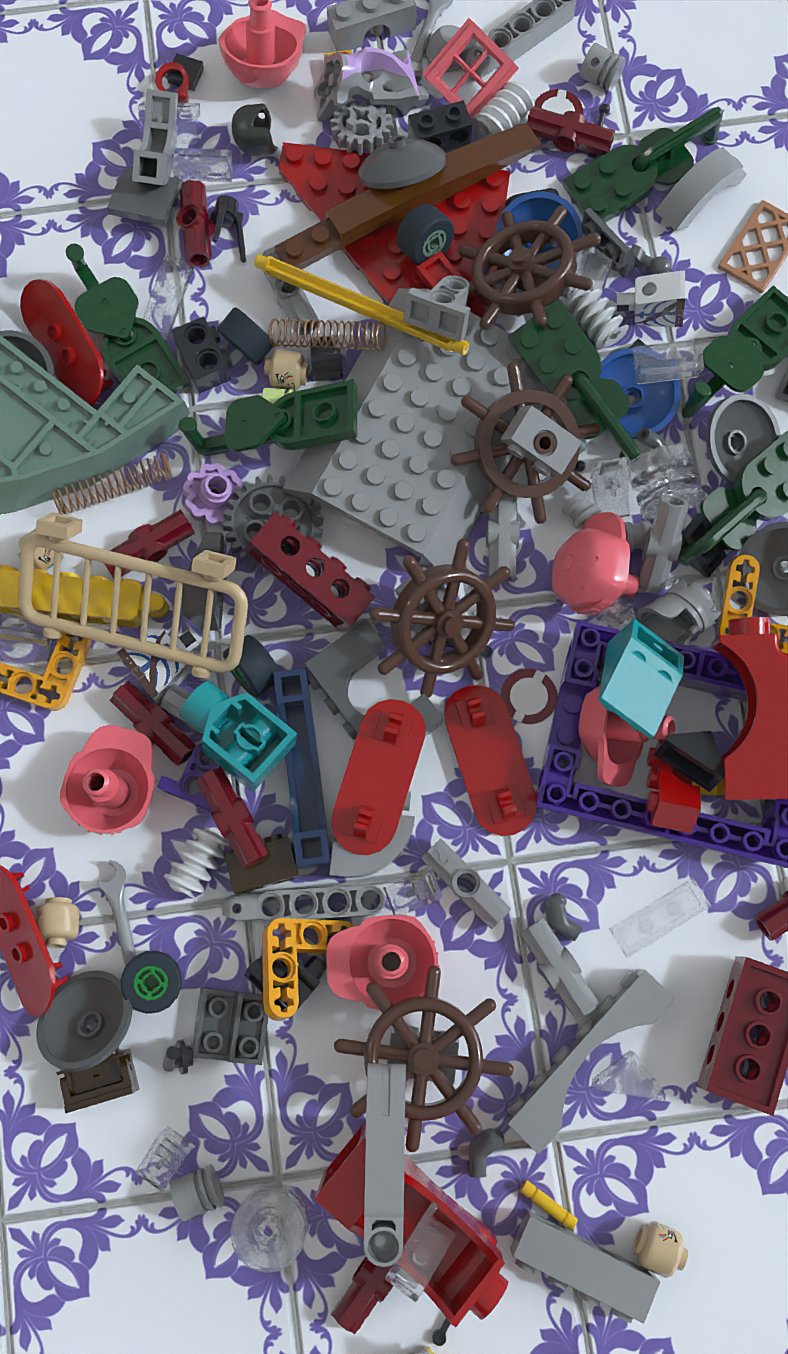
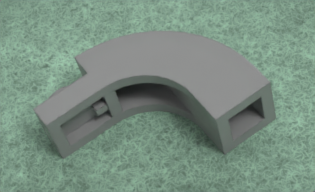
M147 89L144 134L139 150L134 149L132 181L163 186L167 184L173 167L177 141V93Z
M724 147L714 150L694 165L678 181L655 212L675 231L688 228L702 208L725 187L742 182L747 175L742 169L744 166Z
M408 791L403 807L404 811H409L411 791ZM402 811L396 833L390 844L377 853L370 855L354 854L343 848L339 842L333 841L329 875L339 878H360L385 869L400 856L407 846L413 832L415 816L403 815Z

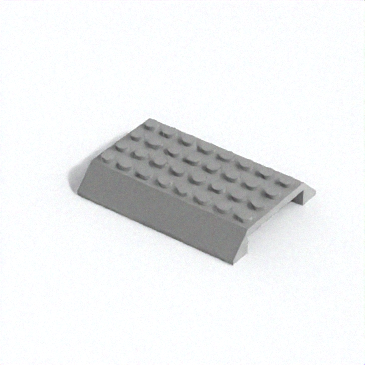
M398 289L389 306L404 312L407 292L410 289ZM418 289L426 293L431 291L429 289ZM471 312L469 313L466 336L463 339L470 343L465 355L457 352L450 353L445 349L384 324L386 328L384 348L381 351L376 349L369 350V348L363 350L346 380L354 379L357 385V438L306 448L284 485L283 490L309 505L315 499L421 557L418 564L427 569L437 565L452 564L457 542L460 539L468 538L482 512L481 506L489 495L490 488H493L483 476L477 462L462 466H453L450 462L452 455L474 450L475 433L480 418L461 405L462 397L469 395L488 408L498 398L511 393L507 366L511 362H516L520 367L524 390L547 391L509 341L508 336L510 333L493 324L488 330L481 329L479 326L481 318ZM380 324L379 326V348L382 345L384 337V328L382 324ZM376 328L374 330V342H376ZM371 340V344H370V346H369L370 348H373V347H374V346H373V343H372V340ZM526 403V406L532 405L536 409L538 408V405ZM514 406L501 416L509 424L515 417ZM495 429L492 435L491 446L504 443L500 440L503 435ZM512 454L494 458L501 472L507 466Z

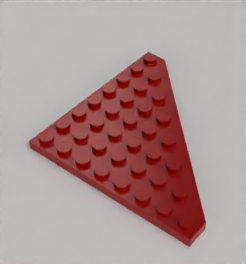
M283 142L278 167L279 174L285 182H289L296 191L298 198L321 222L326 219L325 211L370 189V187L360 182L358 175L361 164L370 153L363 152L362 155H358L357 151L347 153V150ZM499 170L434 205L454 225V238L444 256L468 282L472 281L471 270L474 260L461 257L458 254V248L463 244L480 248L495 233L498 219L505 210L510 171ZM390 223L343 247L344 254L357 270L360 269L368 279L370 286L388 305L398 289H429L416 273L418 265L407 257L397 245V232L400 224L392 227ZM492 266L489 274L495 272L497 266ZM476 295V300L467 306L470 308L471 313L480 318L483 317L488 309L481 302L478 295Z

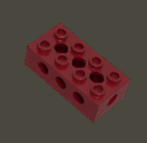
M275 512L243 551L338 631L352 627L375 598L369 592L371 587L361 578L356 577L354 579L345 572L347 567L334 556L329 558L321 551V544L310 535L304 537L297 531V524L285 514L280 516ZM281 545H285L289 549L290 556L283 553ZM306 565L313 569L314 577L308 574ZM331 586L336 588L338 598L333 595Z
M735 956L696 1087L774 1116L788 1067V972L749 957ZM763 993L768 998V1004L764 1009L759 1004L760 996ZM756 1026L758 1038L752 1042L749 1033L751 1028ZM747 1059L749 1069L742 1076L739 1067L741 1062Z

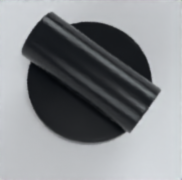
M181 1039L176 1041V1046H170L166 1050L162 1067L167 1072L178 1068L180 1074L184 1075L188 1073V1067L193 1066V1052L191 1045L185 1046L184 1040Z

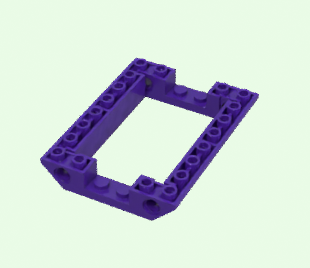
M577 620L564 664L538 783L536 807L788 868V799L765 800L761 827L700 812L692 833H686L651 825V811L646 810L647 799L577 782L572 785L582 754V750H580L579 719L586 694L596 688L599 675L597 667L604 668L608 642L621 631ZM665 641L684 656L683 676L678 686L747 702L746 691L741 677L734 666L720 653Z

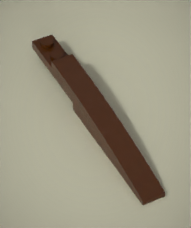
M527 123L475 141L446 153L445 166L426 180L399 188H370L325 211L326 219L275 245V253L280 261L299 269H304L388 223L392 227L399 225L405 216L419 205L431 204L434 206L541 148L542 144Z

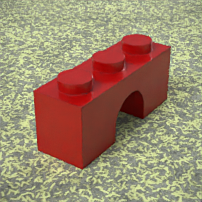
M658 739L656 747H650L646 763L647 766L651 767L646 787L651 788L646 804V810L651 811V825L692 833L701 811L700 786L691 785L692 780L653 755L663 742V740Z

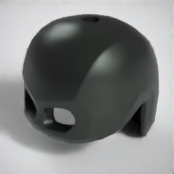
M263 103L247 104L237 109L231 124L233 139L237 147L242 152L252 156L270 155L278 151V147L273 144L270 133L271 116L266 105ZM259 113H264L265 118L261 119L258 116Z

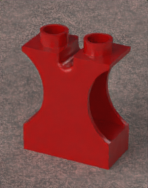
M744 617L728 620L729 635L718 636L711 642L713 650L724 656L734 666L741 677L746 691L747 713L740 735L733 745L720 756L723 762L724 778L717 784V798L724 800L788 799V654L781 651L778 634H770V618Z
M366 1120L324 1171L315 1196V1200L347 1230L363 1239ZM404 1153L403 1251L395 1264L430 1297L455 1328L469 1310L480 1320H483L499 1303L508 1286V1280L499 1273L505 1263L501 1251L496 1247L497 1239L491 1227L474 1217L446 1194Z

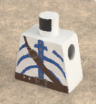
M685 270L637 277L635 279V292L617 293V312L635 311V325L683 327Z
M159 629L146 636V641L170 647L171 638L164 629ZM189 630L177 637L176 649L190 652L199 645ZM125 648L117 652L146 692L158 705L162 703L168 689L174 684L179 685L192 672V666Z

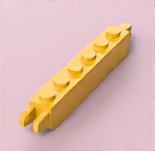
M0 565V613L23 616L18 602L20 571L8 565ZM33 568L32 606L37 612L50 616L53 575L48 574L45 570ZM60 572L57 618L80 622L83 578H79L77 574ZM92 575L90 577L87 623L110 625L114 581H109L110 579L99 575ZM122 579L120 582L117 626L138 628L141 625L144 587L137 580ZM151 592L148 617L163 618L169 614L170 606L161 594L158 595V593L154 594Z

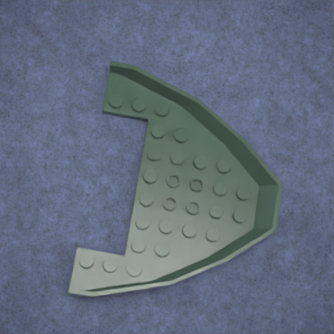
M0 335V515L17 512L53 499L52 490H55L58 497H60L57 488L60 489L62 496L67 495L64 486L67 487L69 494L73 493L71 483L74 485L75 490L79 491L78 481H80L82 488L85 489L87 488L85 479H87L90 487L94 485L92 476L96 483L100 481L99 474L104 479L106 472L108 475L112 474V470H118L119 467H123L171 437L179 428V421L190 414L185 401L140 366L136 365L97 411Z

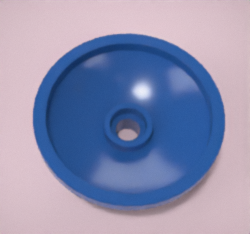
M537 191L524 194L512 201L503 211H510L513 214L515 223L530 220L547 222L558 206H564L567 209V214L559 227L568 234L571 241L583 237L582 223L578 213L568 201L554 193ZM501 216L496 224L495 233L504 228ZM532 243L523 244V247L529 248ZM546 244L542 253L555 247ZM508 250L503 255L509 256L512 250ZM581 252L576 253V258H577V260H578V258H579ZM561 259L546 265V267L557 269Z
M626 348L610 354L601 361L600 378L615 380L627 396H633L636 399V403H629L628 412L619 420L632 439H637L638 432L644 427L658 433L670 423L680 404L681 386L674 368L664 357L644 348Z

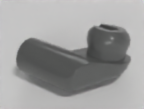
M642 428L637 434V440L657 452L652 458V463L661 469L666 468L669 461L672 462L673 452L661 435L649 428Z
M553 893L546 900L544 907L548 925L575 942L582 927L567 919L566 898L560 893Z
M485 1129L471 1141L469 1145L470 1177H486V1157L504 1145V1135L500 1130Z

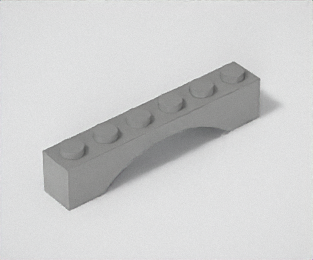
M632 969L624 976L619 983L622 989L614 997L610 994L597 1007V1010L600 1012L592 1022L586 1020L576 1030L574 1035L577 1039L569 1048L566 1045L562 1046L553 1056L552 1061L555 1064L548 1072L540 1071L530 1082L529 1086L532 1090L524 1099L518 1096L507 1108L506 1112L509 1115L505 1121L538 1155L562 1129L563 1108L567 1091L576 1071L586 1057L602 1042L619 1032L636 1026L654 1024L676 999L645 969H638L637 972Z

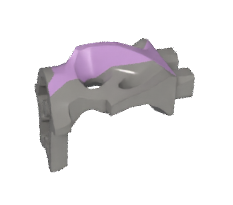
M365 47L351 54L339 52L332 55L326 54L322 75L313 91L314 97L318 102L317 121H328L337 107L345 106L347 99L357 94L362 95L365 99H369L371 105L396 106L403 116H407L413 106L423 107L429 98L427 87L417 85L423 77L422 63L411 61L409 51L406 49L389 53L382 49ZM362 74H368L372 81H364Z

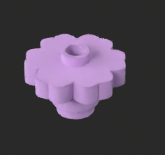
M219 463L211 465L202 464L198 473L191 472L188 474L187 480L183 485L182 493L187 497L184 507L190 512L194 520L204 518L208 526H223V523L228 521L223 518L224 510H231L227 507L228 499L236 500L234 490L238 489L241 491L243 481L234 470L224 471Z

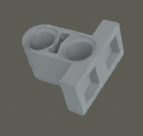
M446 276L429 293L411 288L406 296L403 322L461 342L466 336L470 308L466 307L469 282L459 276Z

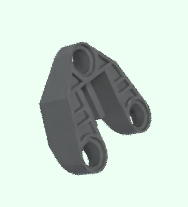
M206 532L193 558L204 550L224 554L223 533ZM192 561L190 563L188 571L192 570ZM183 583L182 614L203 630L208 589ZM214 591L210 631H220L222 627L224 593Z

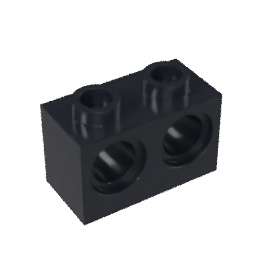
M464 100L408 115V138H419L435 143L445 153L471 144L472 122Z
M204 316L171 330L176 346L199 394L232 380L229 368L233 367L231 359L226 350L220 351L218 343L221 342L216 327L214 325L209 327ZM198 339L204 340L199 344H193V342ZM208 364H216L212 369H204Z

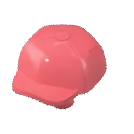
M249 0L250 15L238 18L224 30L218 39L220 51L226 66L244 86L276 88L287 80L299 63L303 47L302 42L306 34V24L271 9L272 2L270 0Z
M602 512L590 516L585 520L581 529L566 540L556 552L552 567V590L559 600L566 604L570 610L577 612L578 615L595 616L609 608L621 595L625 598H631L639 589L638 576L629 574L630 546L626 541L625 523L621 516L612 512Z
M600 686L588 692L583 701L579 719V736L587 754L598 764V780L605 785L621 788L626 786L631 780L644 742L646 743L650 738L642 732L634 730L627 721L616 713L608 711L598 701ZM672 716L663 717L652 739L664 740L668 734H675L676 724Z
M113 725L99 727L91 734L82 751L76 753L70 761L60 790V803L70 817L78 823V826H83L87 832H94L99 835H114L133 828L143 821L155 788V776L152 772L153 748L151 741L145 734Z
M383 915L367 918L359 926L339 931L331 937L326 953L328 985L332 992L339 997L363 1002L367 1007L379 1010V1008L366 992V986L370 982H376L392 1004L409 997L424 996L428 968L432 965L440 967L438 964L439 953L436 952L434 945L435 941L432 940L422 923L413 916Z

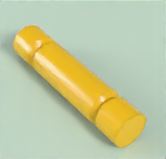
M527 1179L523 1182L519 1189L520 1193L530 1198L533 1203L555 1220L561 1222L568 1230L571 1231L575 1227L578 1219L574 1215L567 1212L566 1209L539 1188H536Z

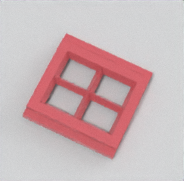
M468 18L422 73V76L450 104L462 101L456 95V92L471 76L482 87L466 105L472 122L474 116L480 113V110L487 105L491 98H494L499 90H502L503 86L519 70V67ZM474 38L485 50L469 67L459 55ZM490 54L500 66L485 83L474 71ZM456 61L466 73L450 89L440 78L451 64Z

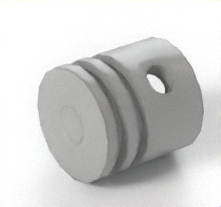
M594 43L585 56L579 77L596 86L600 84V88L605 89L606 87V91L611 92L623 72L626 58L623 56L620 58L619 54H614L613 51L598 43Z
M211 1164L207 1165L206 1169L202 1167L197 1172H190L170 1182L173 1203L178 1216L183 1222L207 1213L208 1209L213 1211L217 1206L220 1208L225 1205L224 1193L219 1177Z

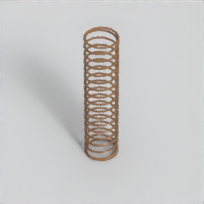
M273 318L269 324L268 336L273 347H287L289 345L290 347L296 346L298 348L301 346L303 348L308 346L313 348L315 346L316 348L322 347L324 349L327 347L330 349L334 347L340 349L342 347V349L349 348L351 350L354 348L356 350L361 348L366 350L369 348V350L376 349L381 351L386 343V328L383 322L378 324L376 321L373 325L370 321L366 325L361 321L358 326L357 321L351 324L350 321L344 323L341 320L338 324L334 320L331 324L330 320H327L325 323L323 320H320L318 323L314 319L311 323L309 319L306 322L303 319L299 322L297 319L293 321L287 319L285 322L284 319L278 321V319ZM274 321H276L277 324H278V328H277V331H278V341H277V343L275 342L274 336H273V324H274ZM281 321L284 322V339H283V341H281V338H280V337H281V328H280V323H281ZM288 321H290L291 324V337L289 342L286 336ZM294 321L297 322V339H296V342L294 341V338H293V324H294ZM301 321L304 324V337L302 343L299 335ZM307 322L310 323L311 327L309 342L306 337ZM314 322H316L317 324V338L315 343L313 339ZM321 322L323 323L324 327L322 343L320 341L319 328ZM328 322L330 324L329 342H327L326 338V326ZM334 323H336L337 326V336L335 343L333 340ZM341 323L343 324L344 329L342 343L340 341L339 333ZM348 323L350 325L349 342H347L346 329ZM354 323H356L357 336L355 343L353 339ZM361 323L363 324L364 329L362 344L360 340ZM368 323H369V325H370V340H369V343H368V341H367V326H368ZM375 324H376V326H377V328H376V335H375L376 342H374V326H375ZM380 324H382L384 328V337L382 345L379 348V326ZM344 340H345V343H346V345H347L346 347H343V346H342L343 343H344ZM371 340L374 346L373 348L369 347L371 344ZM358 341H359V344H360V347H359V348L356 347V344H357ZM364 341L367 345L366 348H363Z
M160 454L165 475L156 456H153L158 477L149 458L146 459L152 481L143 462L140 460L145 483L136 464L133 462L138 485L133 478L129 466L126 465L132 489L121 467H119L125 491L118 480L115 470H112L118 493L108 473H105L111 495L99 474L105 499L93 476L92 481L98 501L93 495L87 479H85V483L89 491L91 503L87 499L80 481H78L84 506L76 493L74 485L71 483L77 508L69 495L67 487L64 486L71 511L65 504L60 489L57 488L60 499L56 491L52 490V496L59 513L66 515V510L72 513L73 507L76 511H79L80 505L86 509V502L92 507L93 499L97 504H100V497L106 502L107 495L110 499L114 498L113 491L117 497H120V489L127 495V487L133 493L134 485L138 490H141L140 481L147 488V478L150 484L154 486L153 474L158 483H161L160 472L165 481H168L167 471L170 478L173 479L165 454Z

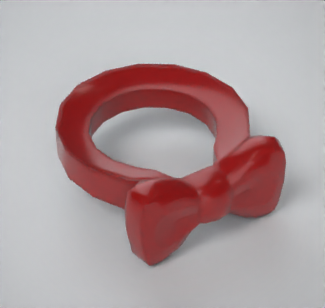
M176 62L165 63L156 72L155 83L158 90L167 91L162 85L164 75L170 71H178L183 76V83L177 91L178 102L188 103L189 97L186 92L190 79L187 70Z

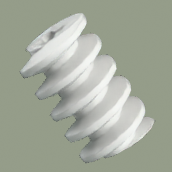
M514 81L507 82L502 90H499L494 98H491L487 105L480 110V113H477L472 119V126L477 136L483 139L517 126L520 119H524L527 115V111H530L535 106L532 95L521 84Z
M591 279L593 281V289L596 282L593 279ZM600 288L593 291L576 289L570 296L566 308L570 313H573L575 321L580 322L582 330L587 331L588 338L594 340L595 347L603 349L619 341L627 332L629 325L619 327L623 317L619 315L612 318L616 308L612 306L605 309L609 303L607 297L598 300L602 295V290Z
M207 827L204 830L193 829L192 832L198 840L187 839L185 843L191 851H179L178 855L184 861L183 864L172 862L171 866L176 871V875L165 873L163 876L172 886L194 899L196 898L191 893L192 891L201 893L204 891L199 880H211V876L206 871V868L215 870L218 868L213 857H225V853L220 846L231 847L228 840Z

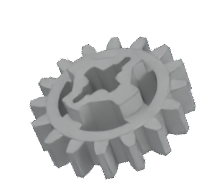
M362 100L361 105L351 101L350 107L341 106V112L334 111V119H331L332 140L338 141L339 148L347 146V153L358 150V155H362L363 150H367L371 154L373 148H378L387 143L391 136H393L392 115L386 114L385 107L377 109V105H366V100Z

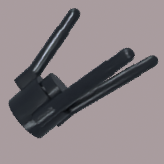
M221 195L217 197L215 209L211 212L210 220L215 227L212 241L214 243L218 242L222 227L230 228L233 224H236L240 260L242 263H245L243 214L238 212L239 203L235 198Z

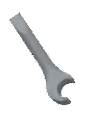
M429 0L428 14L410 57L411 61L421 63L437 19L445 9L452 5L453 0Z
M110 860L108 864L112 865L116 871L114 878L108 882L98 880L97 885L105 893L110 903L126 966L136 956L124 903L126 872L121 864Z

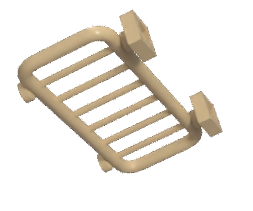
M52 512L37 520L36 533L38 534L29 537L23 543L21 549L18 602L22 615L30 623L43 627L44 637L58 639L62 637L64 632L192 666L191 673L198 678L210 677L211 671L218 673L229 672L239 664L243 650L248 599L245 592L237 584L224 580L235 570L237 557L204 550L193 558L192 570L188 571L68 541L82 532V519ZM39 547L54 550L50 616L37 612L31 602L34 552ZM61 552L85 558L80 623L57 618ZM91 560L115 566L110 631L86 625ZM122 568L146 574L140 639L116 633ZM152 575L177 581L170 647L146 641ZM183 583L208 589L200 655L176 649ZM214 591L230 595L235 603L229 655L225 660L207 657Z

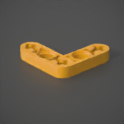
M738 555L728 565L720 608L721 614L719 615L717 625L718 636L729 635L725 633V629L728 627V620L752 617L760 573V565L753 556ZM744 560H746V566L751 567V572L745 573L743 583H749V589L743 586H732L733 581L740 582L741 572L736 571V566L742 565ZM736 591H741L746 596V604L741 609H734L730 604V597ZM770 623L772 634H778L779 640V629H783L781 636L788 637V625ZM779 642L781 651L788 654V643Z
M63 632L62 637L57 641L44 676L0 662V674L9 678L8 684L0 681V694L50 711L63 709L69 702L92 640L83 638L82 641H76L73 647V641L70 639L71 634ZM73 647V650L76 653H78V655L75 657L73 654L64 651V649L67 648L71 651ZM63 659H70L73 662L71 672L65 675L59 674L57 672L58 663ZM23 678H29L32 682L30 691L26 694H18L16 691L18 681ZM40 688L50 693H53L56 689V692L60 694V698L58 700L53 699L50 704V699L39 694Z
M278 918L264 928L262 933L263 1006L269 1018L275 1021H282L291 1017L298 1009L297 953L326 954L327 945L330 941H327V937L354 927L353 924L340 920ZM279 928L280 933L285 934L286 938L280 941V952L273 954L272 951L279 948V938L273 936L272 933ZM305 928H312L318 934L316 945L308 944L303 936ZM275 960H281L287 965L288 974L285 978H279L273 973L272 965ZM285 984L288 985V987H286V988H284L283 990H281V994H280V987H277V988H275V989L273 988V985H274V986H282V985H285ZM280 995L282 1001L288 1004V1007L283 1009L282 1012L280 1006L274 1004V1001L280 998Z

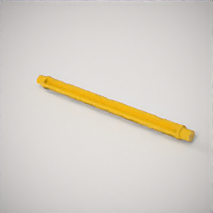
M258 254L254 260V266L263 270V273L376 321L383 322L390 327L445 349L450 353L457 352L465 355L469 349L470 343L466 340L458 342L403 322L404 312L282 262L272 256L266 257Z

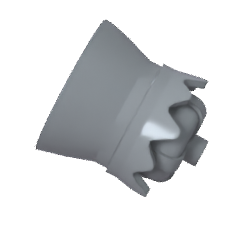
M676 579L663 598L640 608L637 612V618L642 625L662 640L687 646L692 637L703 633L707 628L716 624L715 620L721 612L716 610L715 601L711 599V593L708 589L697 583L687 584L685 580L679 582Z

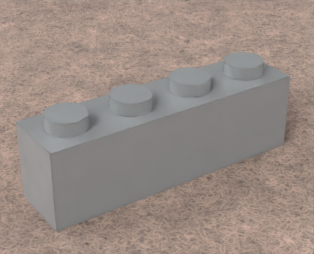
M528 1209L510 1248L512 1256L516 1258L515 1264L530 1273H534L537 1269L547 1274V1280L561 1289L566 1290L568 1285L580 1291L579 1296L583 1300L594 1306H599L600 1302L612 1307V1313L628 1323H632V1320L635 1319L644 1324L660 1285V1280L653 1272Z

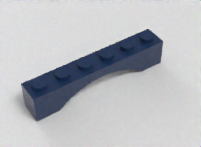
M306 668L273 672L279 718L297 733L295 746L285 756L296 864L299 869L331 865V851Z

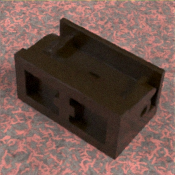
M282 834L263 838L269 855L245 869L242 868L233 849L232 853L225 854L234 894H244L301 878L293 846H291V839L289 837L283 838Z
M119 1046L107 1059L92 1068L75 1072L64 1070L56 1072L57 1075L64 1074V1077L60 1078V1086L65 1105V1114L133 1094L140 1090L131 1050L120 1052Z

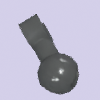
M633 244L631 247L635 256L634 268L642 266L649 270L650 275L672 271V264L668 258L663 256L652 258L646 255L640 246Z

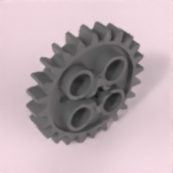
M271 474L267 477V483H262L258 476L255 478V486L245 481L244 492L235 489L234 497L236 500L228 499L227 507L231 510H224L223 518L228 521L223 523V530L229 532L225 535V541L229 543L235 542L231 546V553L241 551L239 560L241 563L248 558L251 559L250 569L252 570L258 563L243 551L252 540L247 534L251 531H259L275 512L281 516L286 509L296 510L299 515L290 518L300 528L299 532L304 537L310 535L314 539L322 538L323 530L318 527L323 525L324 518L317 517L320 514L321 506H312L315 499L309 505L284 491L285 479L283 475L279 478L278 483L273 481ZM264 503L268 506V509L258 511L253 505ZM250 517L252 520L247 521L246 518ZM281 545L283 553L290 556L289 549ZM262 567V572L266 573L267 570Z

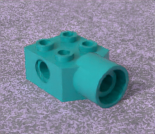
M209 680L203 682L193 691L179 712L181 718L203 735V752L252 793L296 744L297 733L250 694L245 692L230 698Z

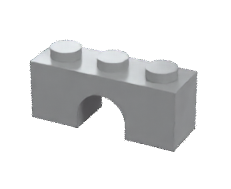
M347 0L328 6V32L336 51L352 50L364 46L366 32L377 25H385L389 37L415 30V0Z

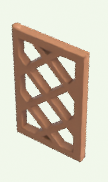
M762 199L717 268L757 290L759 293H763L788 256V238H785L782 226L788 225V213ZM764 210L772 215L773 221L759 223L758 216ZM776 227L779 240L765 242L761 230ZM755 231L758 244L744 246L742 240L746 234ZM781 246L783 253L779 259L770 262L767 249ZM760 250L764 263L749 265L746 253ZM740 254L743 267L734 268L727 263L732 255ZM766 269L767 277L763 283L753 279L752 272Z

